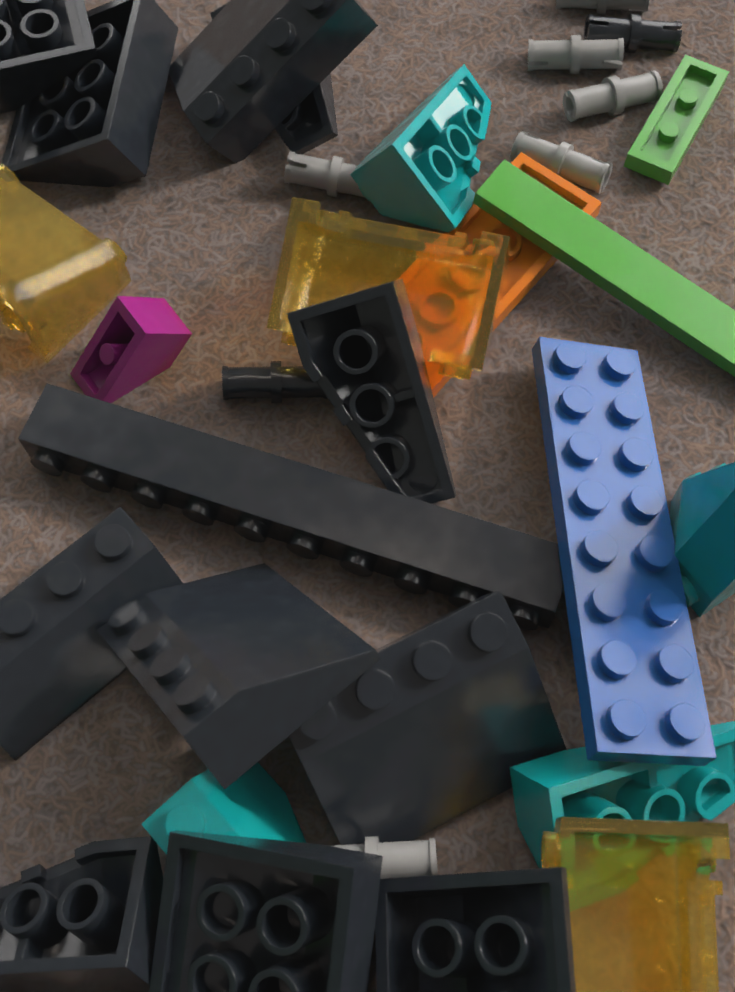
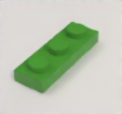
M685 54L630 148L624 167L669 185L722 91L729 71Z

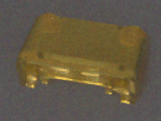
M0 163V318L10 330L16 328L21 333L26 331L32 342L28 349L48 364L131 282L125 265L127 256L113 240L105 238L102 241L22 185L15 174L8 167Z
M292 197L267 324L268 329L282 333L280 343L297 347L286 313L403 278L425 362L439 364V375L457 379L470 380L472 371L483 372L511 252L510 236L482 231L481 239L474 238L473 244H469L467 233L456 231V235L453 236L354 218L347 211L339 210V214L331 211L320 210L321 204L318 201Z
M558 817L555 820L554 832L543 831L541 842L542 868H567L576 992H719L715 895H723L722 881L709 880L710 873H715L716 859L730 860L728 823Z

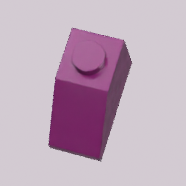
M117 296L70 375L86 396L113 403L170 368L192 333L165 298Z

